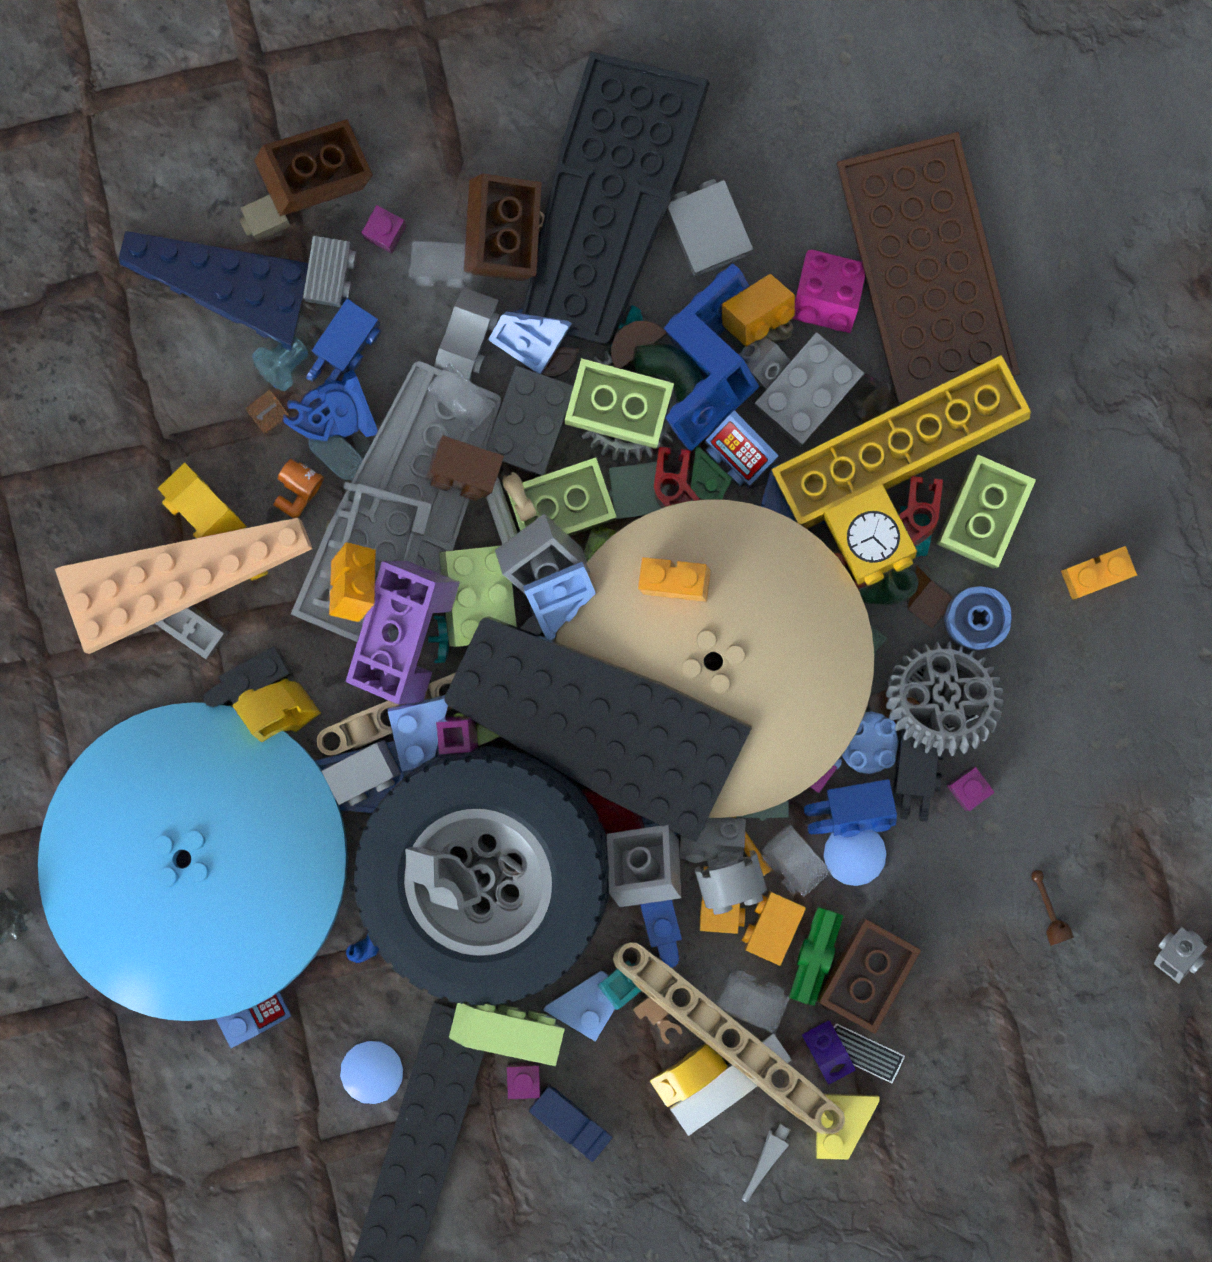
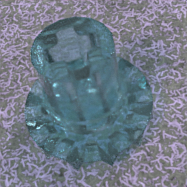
M295 337L292 351L282 347L280 343L271 350L259 347L252 354L254 366L260 371L259 374L266 379V382H270L276 389L286 391L293 385L291 376L293 370L309 354L303 343Z

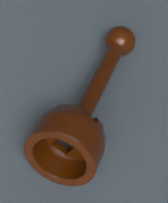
M1034 870L1031 878L1038 885L1051 919V923L1046 930L1050 946L1074 938L1068 923L1057 920L1042 881L1044 878L1043 872Z

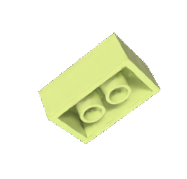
M581 358L565 417V424L657 449L674 383Z
M975 456L972 459L936 544L992 569L999 567L1036 479L983 456Z
M597 458L522 482L526 498H530L537 512L536 516L526 521H521L514 507L516 503L509 495L520 530L526 528L544 513L569 536L617 520Z
M500 546L439 552L441 574L460 582L451 612H446L449 646L469 645L480 621L486 616L517 627L512 582L502 574L495 552Z
M465 1002L464 1004L457 1003L449 1038L464 1047L556 1066L565 1028L556 1025V1019L548 1017L544 1013L529 1010L528 1015H526V1012L517 1010L518 1008L509 1005L499 1004L498 1009H496V1005H490L488 1002L485 1006L469 1005V1002Z

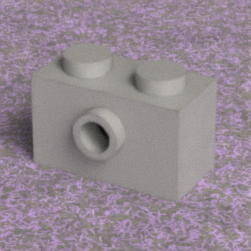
M385 740L377 742L322 770L338 805L348 801L350 806L367 799L368 797L365 792L375 787L378 792L395 784L393 778L401 774Z

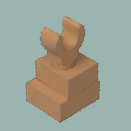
M644 995L631 1005L632 1010L640 1020L647 1016L653 1025L657 1024L660 1029V1036L666 1044L670 1043L665 1035L667 1029L675 1028L680 1035L682 1034L680 1025L670 1021L666 1016L669 1013L649 996Z

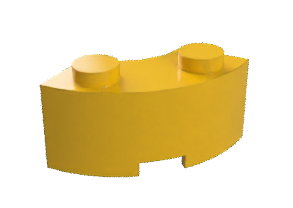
M185 462L157 488L165 497L162 501L164 506L173 515L180 512L196 529L193 533L195 538L245 529L247 527Z
M283 679L256 691L249 689L239 696L238 701L232 705L251 734L261 743L281 731L292 730L297 732L321 714L303 686L298 682L289 681L288 679Z

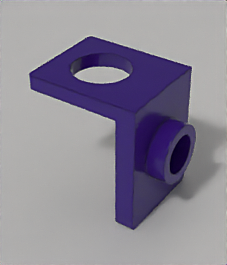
M829 1020L802 1034L828 1085L856 1070ZM845 1064L840 1071L830 1073L831 1069L836 1065Z

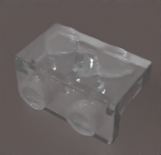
M412 241L411 265L409 269L410 280H415V284L419 286H434V282H447V287L465 288L466 284H473V274L464 272L465 244Z

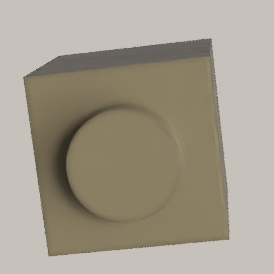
M270 194L241 207L244 217L239 218L246 235L253 234L256 241H260L291 226L286 215L279 216Z

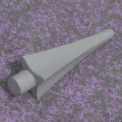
M780 1123L776 1132L771 1129L769 1130L756 1169L742 1196L744 1202L749 1201L764 1176L790 1145L787 1136L791 1128L786 1124Z

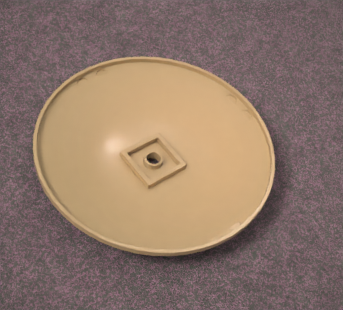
M712 499L688 501L661 508L628 524L609 538L586 563L590 569L588 575L596 594L578 609L577 614L570 622L566 621L559 628L556 636L557 643L666 684L752 726L708 818L743 816L782 804L817 782L845 752L863 719L871 693L874 675L872 630L864 602L849 572L825 543L808 529L782 514L751 503ZM642 557L671 560L676 567L677 561L707 564L711 569L707 602L643 595L638 590ZM710 652H717L722 656L723 664L717 670H710L704 664V658Z

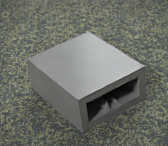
M712 179L699 185V190L688 194L687 191H683L673 195L666 210L694 278L752 255L753 247L725 180L717 183L716 179Z

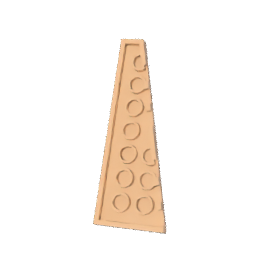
M293 518L65 565L56 568L55 571L83 651L91 654L313 548L302 520Z

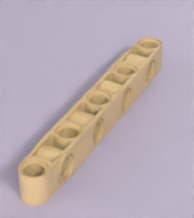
M456 673L429 683L424 700L441 696L442 687L451 684ZM388 700L323 729L317 736L319 750L325 755H339L392 735L391 726H387L383 722V713L388 708L405 704L398 705ZM450 706L447 707V711L454 709ZM331 732L338 734L341 741L340 746L333 751L327 749L324 744L326 735Z
M630 942L616 949L613 961L619 971L790 1113L821 1134H834L843 1128L845 1124L843 1111L829 1100L821 1090L666 963L652 955L638 943ZM626 949L633 950L637 955V962L633 967L626 965L623 961V953ZM676 989L683 991L686 995V1003L682 1007L676 1006L672 1000V995ZM726 1030L732 1031L735 1035V1043L731 1048L725 1046L722 1042V1035ZM776 1070L781 1071L785 1078L784 1084L780 1088L775 1087L771 1080L772 1074ZM825 1111L831 1112L834 1118L830 1128L824 1127L821 1122V1116Z

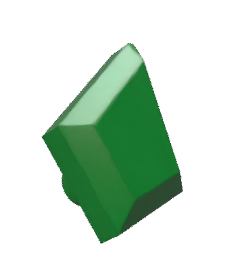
M696 447L691 489L702 500H722L732 478L700 447Z

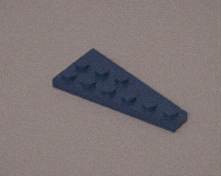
M125 231L119 254V263L152 281L156 279L169 286L170 290L180 295L183 293L195 299L197 304L237 324L242 323L256 330L258 335L266 339L270 337L281 343L282 347L292 351L304 301L303 295L309 263Z

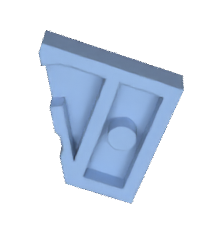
M506 311L501 316L488 340L536 373L541 374L572 323L567 320Z
M583 562L523 586L545 638L553 640L559 628L566 621L570 622L577 614L578 609L596 594Z
M445 695L426 699L423 702L409 703L387 709L402 771L415 769L435 757L438 746L436 722L445 717L448 707L444 700Z
M602 970L598 971L584 982L548 1003L543 1010L593 1041H596L615 1010V1007L597 986L609 974Z

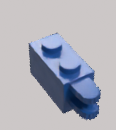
M346 299L312 349V352L318 359L308 372L307 379L311 382L317 379L326 363L335 369L324 383L338 381L349 370L353 369L355 371L363 360L364 356L361 355V352L367 344L372 346L381 333V330L378 329L380 326L379 320L349 299Z
M889 779L827 790V801L804 806L806 816L830 815V819L816 821L807 826L808 832L811 835L833 832L834 836L853 837L860 834V831L873 829L874 832H883L895 826L897 820V812Z
M672 900L640 904L651 947L657 946L661 960L669 967H676L679 964L678 961H680L676 941L682 940Z

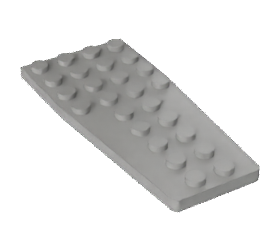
M421 361L413 364L351 483L369 486L432 504L415 564L441 574L439 552L453 551L469 499L460 496L461 490L451 487L450 490L448 489V492L430 486L431 480L425 479L436 443L444 435L486 450L501 404V398L498 394ZM346 491L337 510L351 511L355 491ZM362 494L349 543L376 550V582L382 561H403L417 508ZM336 510L326 529L291 615L358 642L365 618H362L360 622L331 616L329 615V609L312 604L314 598H320L324 601L327 599L330 580L320 577L321 571L331 573V560L339 552V549L329 547L328 543L329 540L342 543L348 519L336 516ZM390 625L388 635L392 641L398 638L399 631L397 627Z

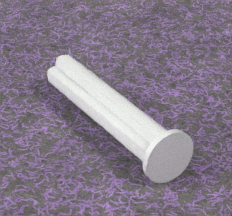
M497 476L493 492L486 499L503 545L517 534V530Z

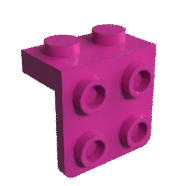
M808 250L795 297V316L791 319L851 333L865 280V273L861 262L816 250Z

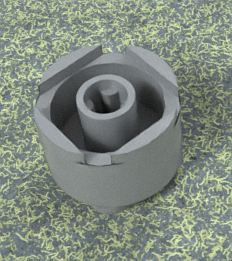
M741 851L712 859L707 862L709 868L703 871L701 866L695 868L705 907L713 909L715 915L731 911L733 909L732 905L744 902L747 906L763 901L762 894L767 890L756 851H749L751 857H743Z

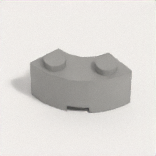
M463 287L439 347L434 365L435 368L468 382L473 372L480 373L485 360V356L481 355L489 330L493 332L500 319V314L495 313L499 300Z
M424 847L405 849L406 879L425 885L429 892L431 903L461 910L481 902L476 876L472 869L467 868L460 861V858Z

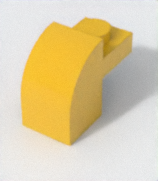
M705 1043L689 1052L677 1064L657 1074L650 1082L665 1105L669 1107L680 1100L684 1101L716 1079L728 1066L722 1057Z

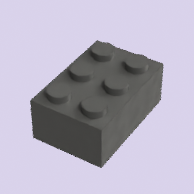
M515 366L486 450L503 455V465L537 477L546 475L565 422L574 386Z

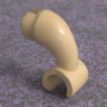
M510 472L511 475H504L502 480L503 486L516 503L514 507L521 521H526L536 516L537 512L530 498H526L521 478L516 473Z

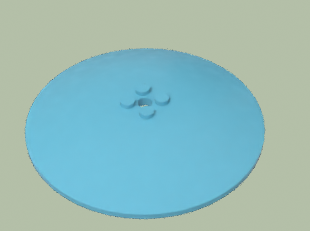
M194 702L162 706L134 715L98 737L82 752L58 785L48 807L39 842L38 881L42 905L56 942L68 961L85 980L111 1000L130 1010L167 1020L198 1021L230 1016L268 1000L287 987L304 971L321 949L335 923L343 900L348 864L347 837L342 813L322 770L303 746L288 733L281 731L261 743L251 734L240 716L231 706L218 705V707L215 706L213 708L206 706V703ZM186 850L191 855V863L188 867L182 869L177 865L176 858L181 851Z

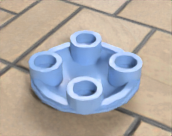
M865 712L855 736L842 754L847 765L855 771L865 774L880 772L884 768L892 767L896 761L895 755L899 743L895 722L880 713Z
M873 829L860 831V834L853 837L834 836L833 832H831L825 843L823 856L826 868L833 878L846 885L859 886L867 884L879 876L885 866L886 849L884 841Z
M366 1041L355 1045L347 1052L341 1063L340 1077L345 1090L352 1098L362 1103L377 1104L388 1100L397 1092L403 1081V1066L400 1057L392 1047L382 1041Z

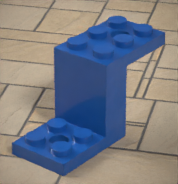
M733 263L726 270L718 273L714 281L703 291L697 293L691 303L680 313L675 314L664 327L681 357L705 378V380L696 384L693 391L682 402L676 403L665 417L682 444L689 451H692L760 387L744 359L719 337L726 329L722 325V304L750 287L741 270Z

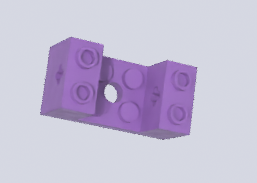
M382 561L375 582L374 605L365 615L346 682L398 705L423 702L432 672L417 666V662L432 613L451 612L460 582L409 561ZM392 624H395L399 631L398 638L395 641H392L388 635V629Z

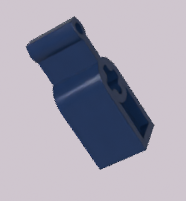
M550 1083L542 1091L540 1098H537L529 1107V1112L564 1141L574 1146L592 1162H594L613 1138L611 1134L594 1122L583 1110Z

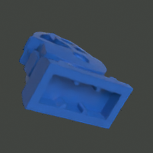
M353 369L344 374L342 381L326 382L318 388L309 391L302 398L301 402L289 400L287 407L289 409H297L298 414L294 418L284 414L282 418L283 422L290 428L313 440L328 441V437H333L334 435H340L344 438L354 434L359 429L366 437L376 435L378 432L361 385Z

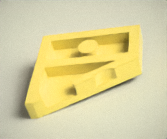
M824 1094L843 1111L845 1124L839 1132L834 1134L816 1133L817 1159L849 1160L879 1103L878 1095ZM825 1111L821 1116V1122L824 1127L830 1128L834 1118L831 1112Z

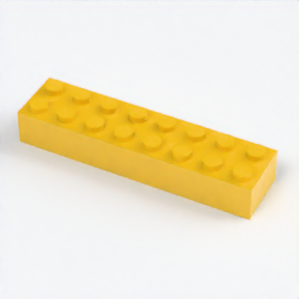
M1000 355L771 470L796 522L808 529L824 521V511L880 484H883L885 490L911 478V476H915L1030 419L1031 411L1004 358Z

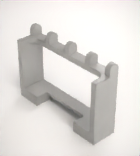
M345 482L344 489L355 491L354 500L350 512L337 510L336 516L348 519L342 543L329 540L328 546L340 550L346 542L349 543L361 495L366 494L417 508L403 561L415 564L432 504L369 486ZM321 571L320 577L330 580L331 573ZM330 585L326 601L314 598L312 604L329 609L330 590L333 586Z

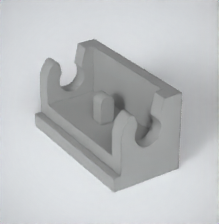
M190 606L155 623L205 659L217 651L216 648L219 643L230 633L194 606Z

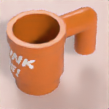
M289 459L280 471L277 480L282 482L285 488L298 496L291 503L279 495L273 506L292 518H298L307 503L321 487L324 476L316 473L301 462L297 463L293 459Z

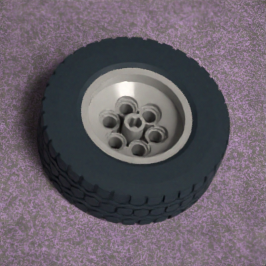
M481 746V748H474L471 752L441 754L439 757H434L415 768L387 793L367 821V826L364 828L359 841L360 846L357 849L355 860L357 868L354 869V886H357L355 896L357 907L361 908L359 914L364 928L368 927L369 931L367 934L374 947L378 946V953L387 964L391 962L394 971L402 978L407 977L410 979L409 983L420 990L425 988L428 990V994L443 999L447 997L448 1001L464 1004L466 1001L469 1002V1005L485 1006L487 1002L490 1005L508 1003V1000L513 1002L526 998L529 994L534 995L547 988L549 984L551 985L565 975V972L572 968L591 942L606 910L609 899V863L607 836L602 823L598 821L599 816L592 804L587 802L588 798L579 787L576 788L573 785L574 782L564 773L560 774L554 767L539 761L537 757L524 752L522 754L518 750L504 747L499 749L493 746ZM490 834L494 836L497 845L495 847H487L482 842V835ZM455 846L463 847L467 851L468 858L465 860L460 859V861L467 868L472 869L479 885L480 896L486 897L491 907L489 909H481L476 903L461 910H456L431 903L429 892L425 885L406 879L405 849L424 847L455 856L453 848ZM509 853H517L522 858L521 868L524 872L519 873L500 858L502 856L505 857ZM480 870H481L482 873H487V872H488V873L490 874V878H489V876H488L487 874H483V875H482V874L480 873ZM505 885H515L519 890V896H508L504 890Z

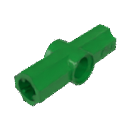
M817 907L808 937L804 939L798 955V968L788 996L789 998L815 1006L824 976L828 974L836 949L834 944L844 915Z

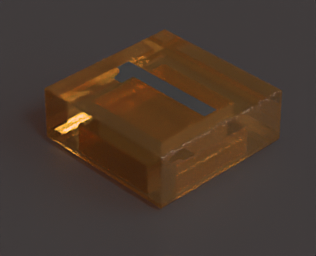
M268 390L245 408L264 434H267L283 421L284 414L288 417L290 416L271 390Z

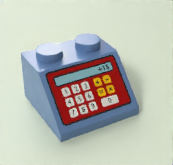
M735 410L705 441V445L708 447L705 452L714 462L719 464L722 461L730 469L727 474L738 486L744 483L749 488L775 463L779 456Z
M279 991L268 1000L250 1009L230 1016L216 1018L230 1048H233L288 1019L292 1015Z

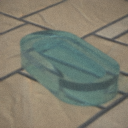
M340 435L328 437V441L310 438L308 440L310 450L339 478L344 480H352L363 459Z

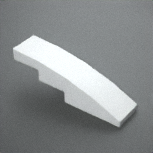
M774 1033L761 1041L787 1063L791 1061V1058ZM729 1063L727 1065L728 1068L711 1083L684 1101H679L670 1107V1110L689 1136L756 1088L757 1085Z

